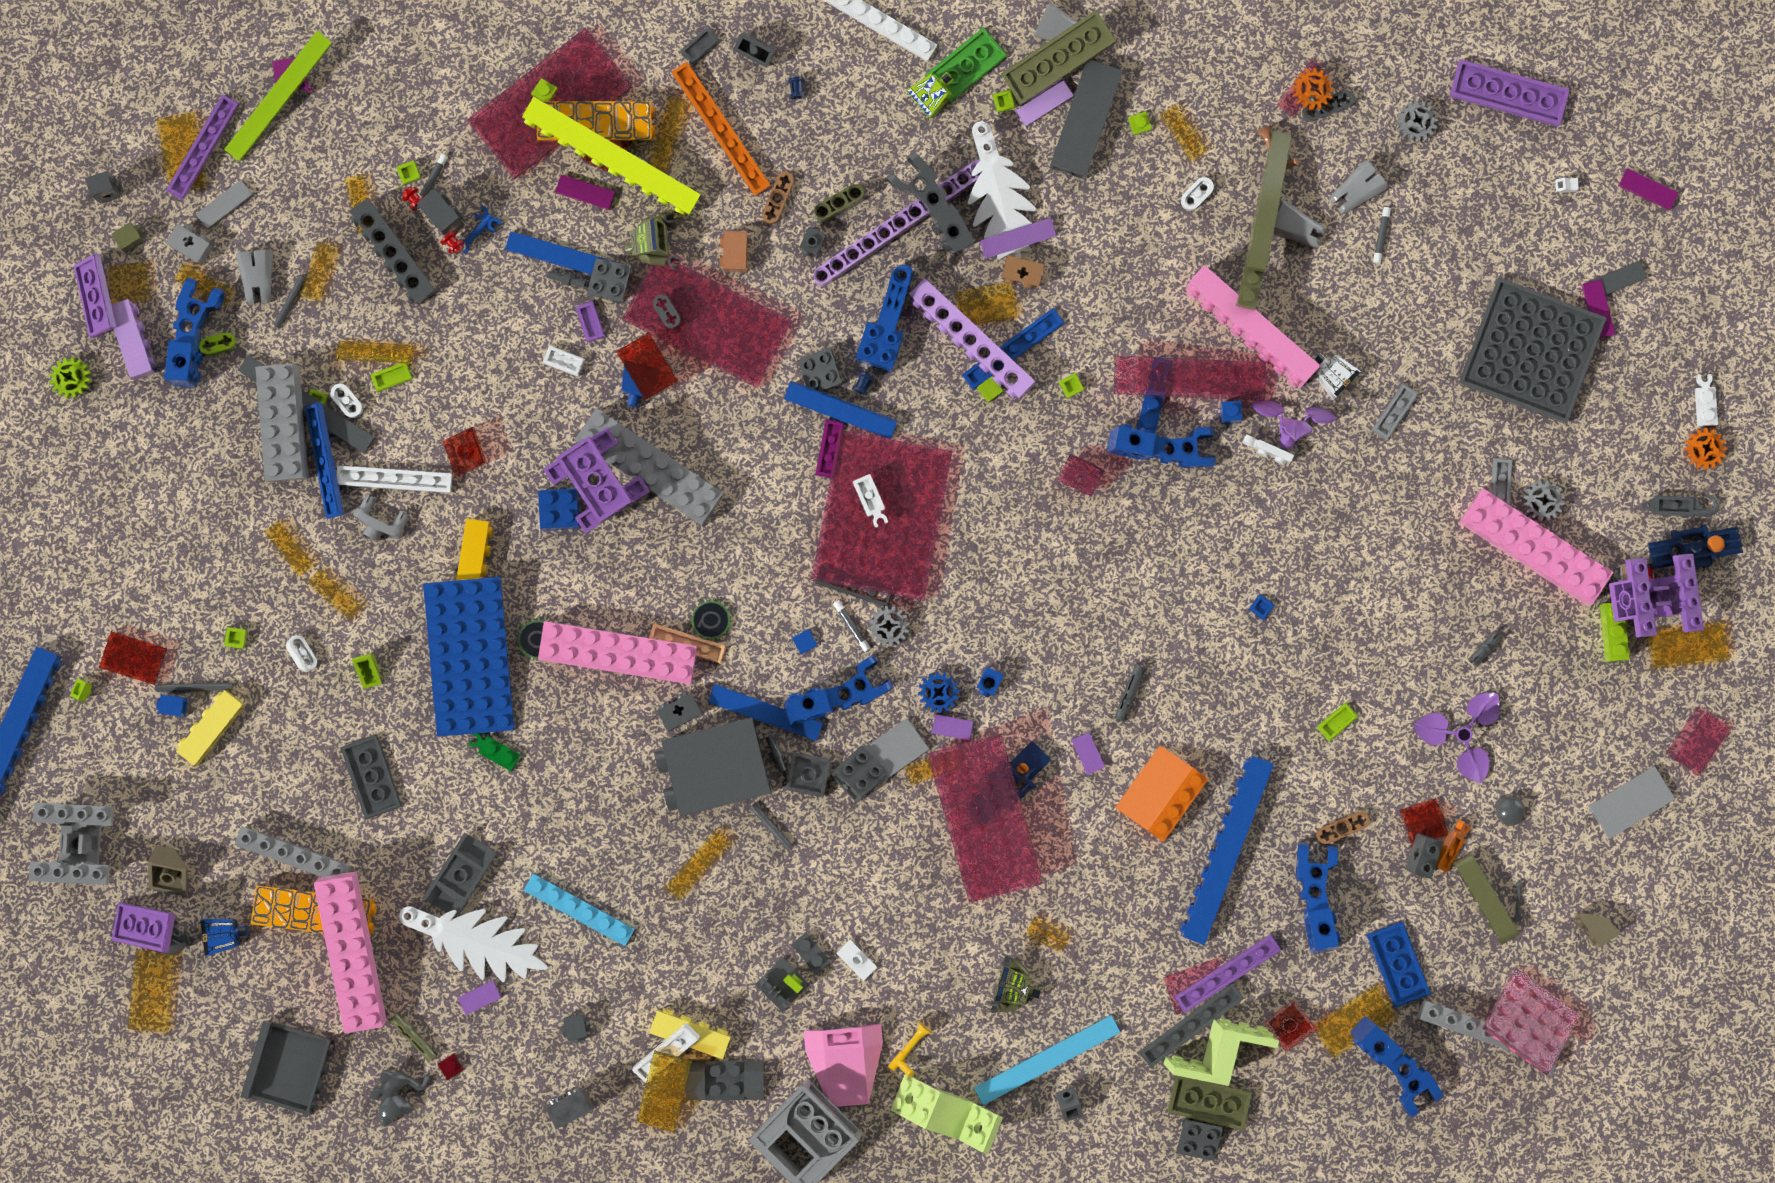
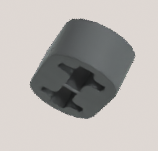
M665 295L657 296L653 301V306L660 319L668 329L678 328L681 319L669 298ZM659 300H662L663 302L667 301V303H665V306L667 308L666 311H664L662 307H657L659 305ZM668 313H670L672 318H677L674 325L667 323L669 321Z

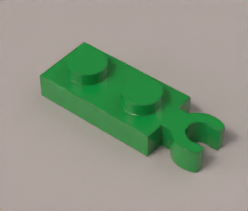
M474 733L473 735L478 738V741L475 744L468 741V745L480 747L479 754L512 772L521 754L489 736L482 740L480 734Z

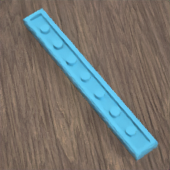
M1109 1015L977 1085L974 1089L982 1104L985 1105L1121 1032L1112 1015Z

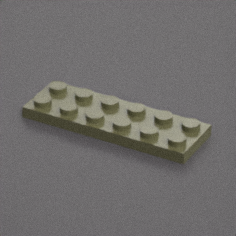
M1095 10L1002 72L1001 75L1019 104L1023 106L1116 44L1117 41L1098 11Z

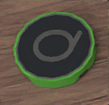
M703 602L693 612V628L703 638L711 640L720 638L729 628V612L718 602Z
M531 621L520 631L518 636L519 646L529 657L538 658L544 621Z

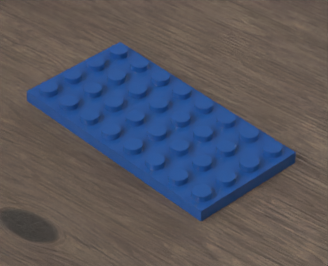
M501 577L423 583L437 737L515 730Z

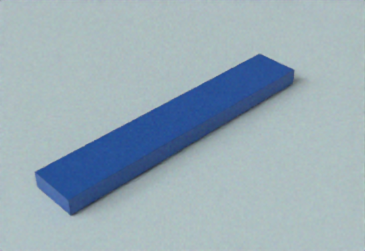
M511 231L505 247L506 251L592 275L596 258L612 261Z
M1052 308L999 348L1014 361L1065 322L1056 310ZM979 362L962 374L972 390L993 376L990 372L986 374L979 367ZM997 362L993 368L996 371H1000L1003 369L1004 364Z
M794 381L789 382L784 400L890 440L897 424L895 419Z
M322 402L304 406L325 515L326 519L344 515L323 405Z
M715 684L708 703L750 718L752 717L753 719L817 741L823 725L822 722L813 719L789 726L785 709Z

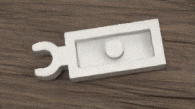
M1698 375L1696 381L1700 388L1695 389L1697 427L1717 426L1715 387H1710L1712 375H1707V382H1703L1701 375Z
M1247 434L1242 441L1243 444L1258 450L1257 454L1263 457H1268L1269 455L1275 458L1274 461L1281 465L1290 464L1294 457L1291 453L1262 440H1257Z
M868 474L852 481L867 517L874 516V526L876 528L879 527L877 520L880 518L887 524V517L881 514L885 507L871 475Z

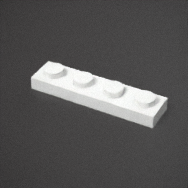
M685 1023L634 1065L632 1071L647 1083L694 1044L700 1035Z

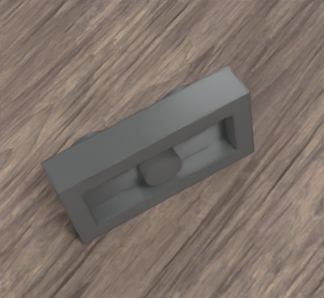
M807 932L791 944L815 975L830 963V960Z

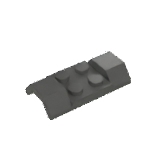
M464 833L422 899L434 904L446 913L456 910L457 912L453 918H457L497 855V852L476 838Z
M764 1060L686 1061V1100H764Z

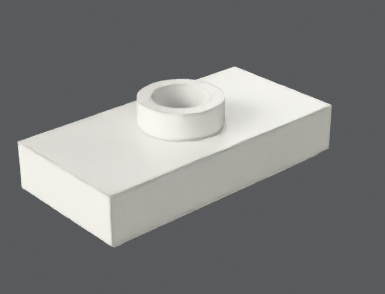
M549 345L542 363L579 377L585 359Z
M851 940L837 952L841 959L863 981L877 968Z

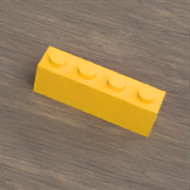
M466 518L456 580L479 579L487 575L488 565L485 564L486 557L490 556L491 546H488L489 538L493 537L494 527H491L490 522Z

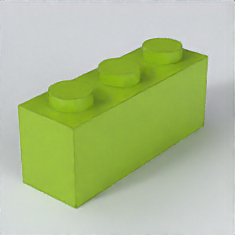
M1612 603L1599 605L1605 662L1629 660L1626 621L1614 622Z

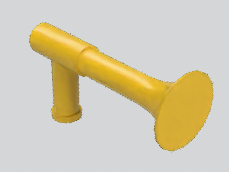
M917 1021L919 1025L915 1035L888 1065L893 1071L899 1067L908 1078L912 1077L915 1072L904 1062V1059L923 1036L933 1034L920 1021Z

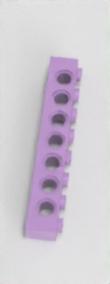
M925 278L909 294L911 298L910 303L917 309L921 307L925 311L923 315L931 322L933 320L939 324L937 328L944 335L948 333L952 336L951 341L958 348L962 346L967 350L965 354L972 361L976 359L980 363L979 367L986 374L990 372L994 376L992 379L999 386L1003 384L1008 389L1006 392L1013 399L1017 397L1021 400L1035 386L1036 382ZM933 298L935 303L932 306H926V299ZM941 311H947L949 313L946 319H940L938 317ZM957 323L963 326L959 332L952 330L953 325ZM970 336L976 338V342L973 345L966 343V339ZM983 349L990 351V355L987 358L980 356V352ZM997 362L1004 364L1003 369L1000 371H996L993 368ZM1010 375H1016L1018 380L1016 383L1010 384L1007 382V378Z

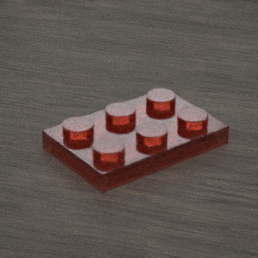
M649 332L616 351L645 402L678 383L677 378Z
M111 631L99 668L155 685L167 648Z

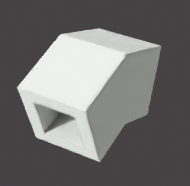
M1578 178L1555 180L1556 192L1578 191Z

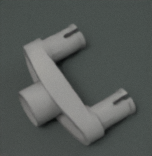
M366 494L359 508H356L353 516L366 526L362 535L376 543L381 535L400 539L403 534L402 530L411 516L399 511L393 525L389 526L369 515L377 499Z

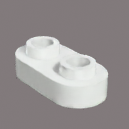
M1207 177L1199 178L1183 194L1181 198L1182 207L1188 211L1197 209L1212 193L1214 188L1213 182ZM1205 185L1207 187V190L1202 191L1200 189V186ZM1187 199H1193L1194 203L1188 204Z
M334 385L330 392L334 402L346 416L350 418L359 417L363 411L361 402L346 385ZM340 391H344L343 397L338 396ZM355 405L356 411L351 412L350 407Z
M299 635L292 636L287 641L286 648L298 668L304 672H310L316 667L317 659L303 637Z

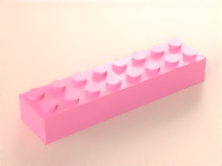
M1205 265L1189 281L1186 287L1187 295L1193 300L1198 299L1202 303L1201 307L1208 313L1210 311L1216 315L1215 319L1220 324L1229 326L1231 328L1230 332L1238 338L1240 336L1244 339V344L1249 349H1255L1259 352L1258 356L1266 363L1269 361L1274 366V371L1279 375L1284 374L1288 378V383L1296 388L1298 386L1301 388L1320 367L1316 361L1256 309L1250 310L1236 306L1238 294Z
M1484 488L1478 491L1458 522L1586 606L1594 604L1613 574L1612 571Z
M544 621L538 660L692 684L698 646Z
M357 871L319 877L314 882V888L344 1034L381 1028L387 1022Z

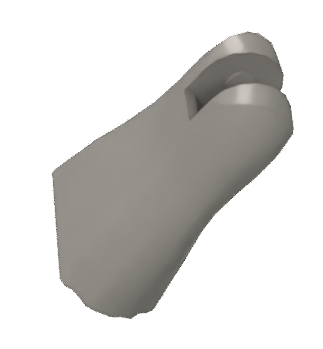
M1049 2L1034 36L1050 41L1078 21Z
M1364 160L1331 195L1330 201L1333 204L1342 197L1346 199L1347 202L1338 209L1341 214L1353 210L1388 189V185L1379 173L1375 175L1377 171L1369 161Z
M1283 199L1278 208L1273 235L1301 243L1308 247L1318 248L1321 241L1310 234L1314 232L1324 236L1326 229Z
M273 250L236 253L245 298L248 304L256 305V292H260L262 304H268L271 297Z

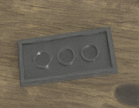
M377 734L340 747L365 820L403 807Z

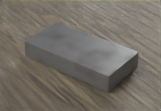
M707 26L683 47L680 53L693 66L716 46L720 39Z

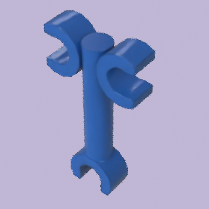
M481 206L485 212L483 216H479L477 213L474 214L481 222L465 239H460L464 240L466 248L462 251L464 254L469 252L470 244L487 226L491 232L495 233L496 231L492 228V224L497 222L499 225H502L501 220L490 215L485 206Z

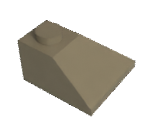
M156 845L148 860L149 888L187 896V866L175 849Z

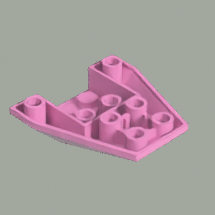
M881 1024L804 1031L805 1051L824 1095L836 1107L869 1104L883 1045Z

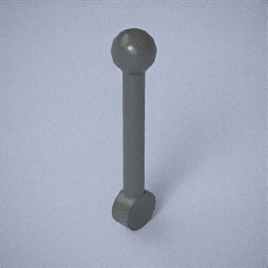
M1521 881L1516 882L1517 902L1514 920L1517 922L1522 920L1520 900L1523 883Z

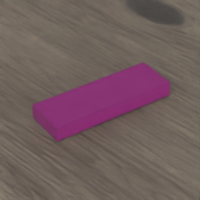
M1628 168L1618 184V187L1667 210H1671L1679 193Z
M565 175L560 176L555 190L556 194L606 210H610L615 196V191Z
M1601 279L1582 284L1588 311L1606 317L1599 339L1615 335Z
M826 419L815 473L816 476L834 479L845 423Z

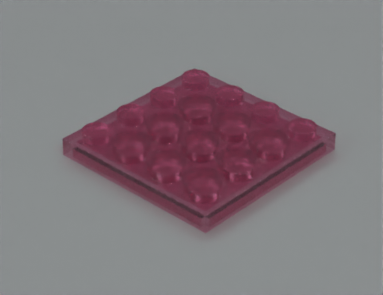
M1517 968L1511 974L1482 1029L1543 1074L1548 1075L1580 1014Z

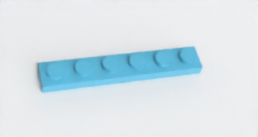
M534 873L524 889L530 895L623 946H626L635 930Z

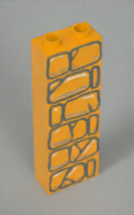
M542 101L609 141H651L652 137H655V125H651V117H655V106H651V101ZM537 127V141L559 140L554 136H551V138L541 133L542 129Z
M262 885L256 886L251 918L252 925L324 933L315 892ZM362 898L369 934L373 935L374 923L371 922L372 915H376L377 904L374 903L375 899Z

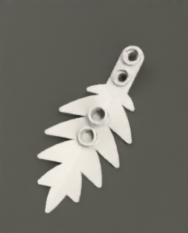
M983 121L975 123L972 128V135L980 162L975 166L971 175L974 177L979 173L981 174L971 191L968 205L973 204L986 195L973 222V227H976L993 216L984 235V239L1032 224L1016 210L1035 211L1036 208L1026 198L1012 190H1029L1030 186L1016 173L1004 167L1013 166V162L1003 156H999L989 124ZM979 128H984V129H985V132H984V133H980V132L978 131V129H979ZM987 145L990 147V150L986 151L983 147ZM1027 245L997 255V260H1001L1007 255L1021 258V252H1030L1031 247Z
M405 907L399 913V920L403 925L432 936L434 946L438 952L442 951V944H444L450 959L459 971L464 969L465 951L472 968L481 980L485 979V958L493 972L502 982L506 981L507 964L523 979L527 976V968L536 970L548 969L544 962L533 956V953L538 948L537 944L513 946L525 932V928L509 930L494 936L508 919L507 916L495 918L474 927L485 914L486 909L472 911L453 920L452 918L455 916L456 910H452L440 918L414 907ZM407 913L411 914L410 920H407L405 917ZM424 920H428V927L423 925Z

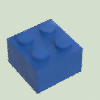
M576 488L538 491L539 521L542 531L581 529V526L575 519L576 516L580 515L579 492Z

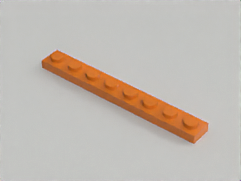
M688 62L671 71L753 195L756 197L770 188L771 185Z

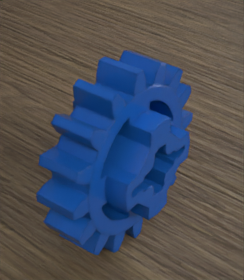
M937 671L934 677L930 673L928 674V680L922 679L925 684L919 685V688L923 689L922 692H918V695L923 696L920 703H926L925 709L929 706L932 707V713L935 709H938L940 714L943 708L948 712L949 705L955 706L952 701L959 699L955 694L960 691L954 688L958 683L951 682L952 676L946 678L945 672L942 676H939ZM943 680L944 682L935 685L932 681ZM945 686L942 691L943 696H937L932 699L935 695L934 689H940ZM948 686L951 687V698L947 695L946 692ZM926 688L931 690L929 699L926 697ZM940 700L946 703L943 705H934L935 701Z

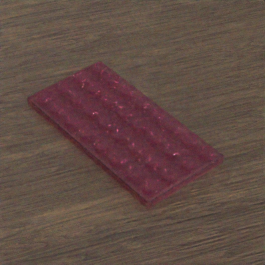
M586 27L467 119L470 126L514 180L559 145L558 141H537V126L534 128L524 123L525 119L522 118L533 98L531 93L541 78L558 88L551 101H616L633 87Z
M673 261L671 264H677L679 266L677 270L671 269L667 264L665 266L650 265L622 320L758 389L792 320L676 261ZM665 295L669 298L681 319L678 328L668 329L660 319L653 306V301L657 296ZM659 300V305L657 307H662V309L666 311L667 308L665 306V303H667V301L663 302L662 300ZM668 313L669 321L667 323L674 325L677 318H672L670 313Z
M1002 734L928 753L969 903L1042 885V876Z

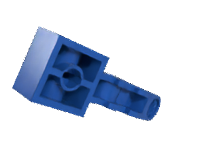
M901 264L893 270L877 324L870 322L866 324L856 355L857 362L885 371H893L904 337V333L896 331L913 278V269L909 265ZM899 270H904L906 272V279H901L899 277Z
M190 277L185 280L176 301L175 310L179 311L178 321H174L173 329H177L176 339L168 343L164 379L176 387L196 388L197 383L200 382L198 368L203 360V355L199 350L201 329L209 313L221 309L225 298V291L214 287L207 303L195 300L193 295L199 281ZM199 306L200 311L197 314H193V309ZM188 324H193L192 330L186 332V326Z
M1121 424V426L1110 430L1106 453L1139 460H1150V458L1153 459L1154 457L1160 459V463L1164 464L1177 462L1178 467L1182 468L1216 466V456L1201 458V456H1198L1197 439L1214 437L1213 427L1195 428L1191 431L1189 437L1177 439L1156 436V434L1151 433L1150 429L1146 428L1132 429L1133 426L1128 424ZM1184 444H1188L1190 446L1189 453H1186L1184 451ZM1165 445L1171 447V454L1165 452Z
M872 655L858 663L856 666L857 675L843 685L822 690L816 687L809 689L803 695L800 692L789 695L783 705L789 726L825 717L832 714L831 712L836 708L841 707L843 711L850 709L854 703L859 702L860 706L868 704L894 687L889 679L878 687H872L864 672L878 664L877 659ZM855 682H862L864 689L858 690L855 687ZM840 691L847 693V700L840 699ZM803 703H808L810 709H806L803 706Z
M1298 843L1296 878L1297 881L1302 883L1303 890L1300 892L1301 900H1305L1307 907L1303 917L1310 952L1313 955L1334 951L1339 947L1338 943H1341L1339 931L1336 932L1334 924H1337L1335 912H1332L1331 908H1329L1326 882L1328 870L1337 865L1338 847L1327 846V863L1317 864L1308 863L1309 844ZM1313 869H1318L1321 873V877L1314 878L1311 874V871ZM1316 888L1320 893L1319 897H1312L1310 889ZM1319 927L1326 930V935L1321 934Z
M1364 1016L1351 1030L1350 1034L1355 1037L1352 1041L1380 1066L1385 1064L1395 1074L1403 1089L1398 1100L1411 1118L1420 1113L1412 1098L1424 1090L1428 1089L1435 1102L1444 1098L1432 1075L1421 1065L1417 1068L1415 1066L1417 1062L1407 1053L1403 1055L1402 1052L1404 1050L1368 1017ZM1406 1064L1405 1070L1400 1071V1067ZM1416 1080L1415 1085L1413 1087H1409L1410 1082Z

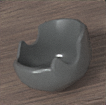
M1507 794L1501 796L1496 802V816L1503 824L1513 826L1519 824L1524 819L1525 806L1517 796Z

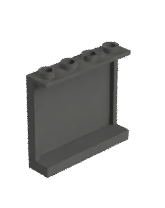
M268 1020L263 1021L240 1097L245 1099L251 1098L305 1114L306 1117L310 1116L311 1113H315L318 1102L315 1100L317 1094H321L324 1085L321 1080L329 1069L327 1060L329 1056L333 1055L335 1049L333 1039Z

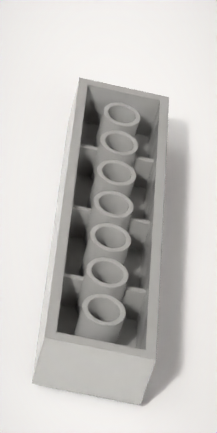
M596 408L575 438V441L579 443L586 437H593L608 427L618 441V444L602 454L604 460L632 480L640 475L650 492L703 527L724 497V493Z

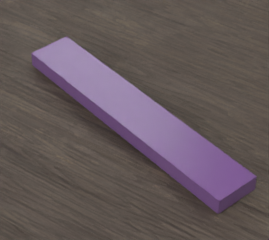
M222 94L168 185L166 192L184 201L240 104Z
M1269 934L1173 997L1182 1011L1186 1013L1282 950L1273 935Z

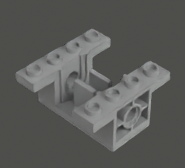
M34 803L33 822L57 823L58 826H61L59 861H30L29 881L109 885L110 865H99L101 827L113 826L114 807ZM79 838V843H78V848H77V847L75 846V842H76V840Z

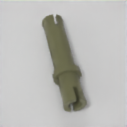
M399 1012L389 1020L401 1032L400 1035L408 1039L428 1062L438 1055L415 1031L414 1026L409 1024Z

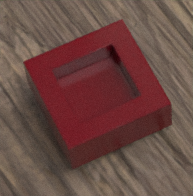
M455 1053L437 1064L447 1080L464 1070Z

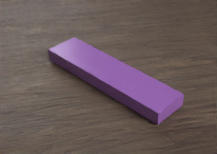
M1051 218L980 240L984 257L987 259L1055 237L1056 233Z

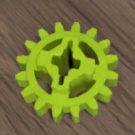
M71 357L70 361L67 358H63V363L57 361L58 367L52 366L51 368L54 370V373L49 374L53 378V380L49 381V384L55 385L52 390L55 392L59 391L58 395L61 397L65 395L67 399H70L71 395L77 399L78 393L85 395L83 390H89L90 388L87 386V383L92 382L88 378V376L92 375V372L86 371L89 366L83 365V361L80 359L76 362L74 357ZM65 374L68 376H72L73 379L76 380V382L73 380H69L68 377L65 376Z

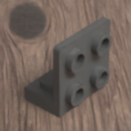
M860 746L830 776L857 803L887 775V771L863 746Z

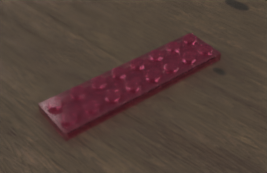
M1116 355L1114 358V395L1265 401L1266 362Z

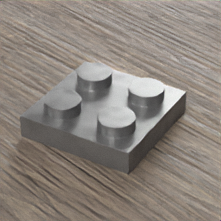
M793 752L786 790L824 798L831 759Z

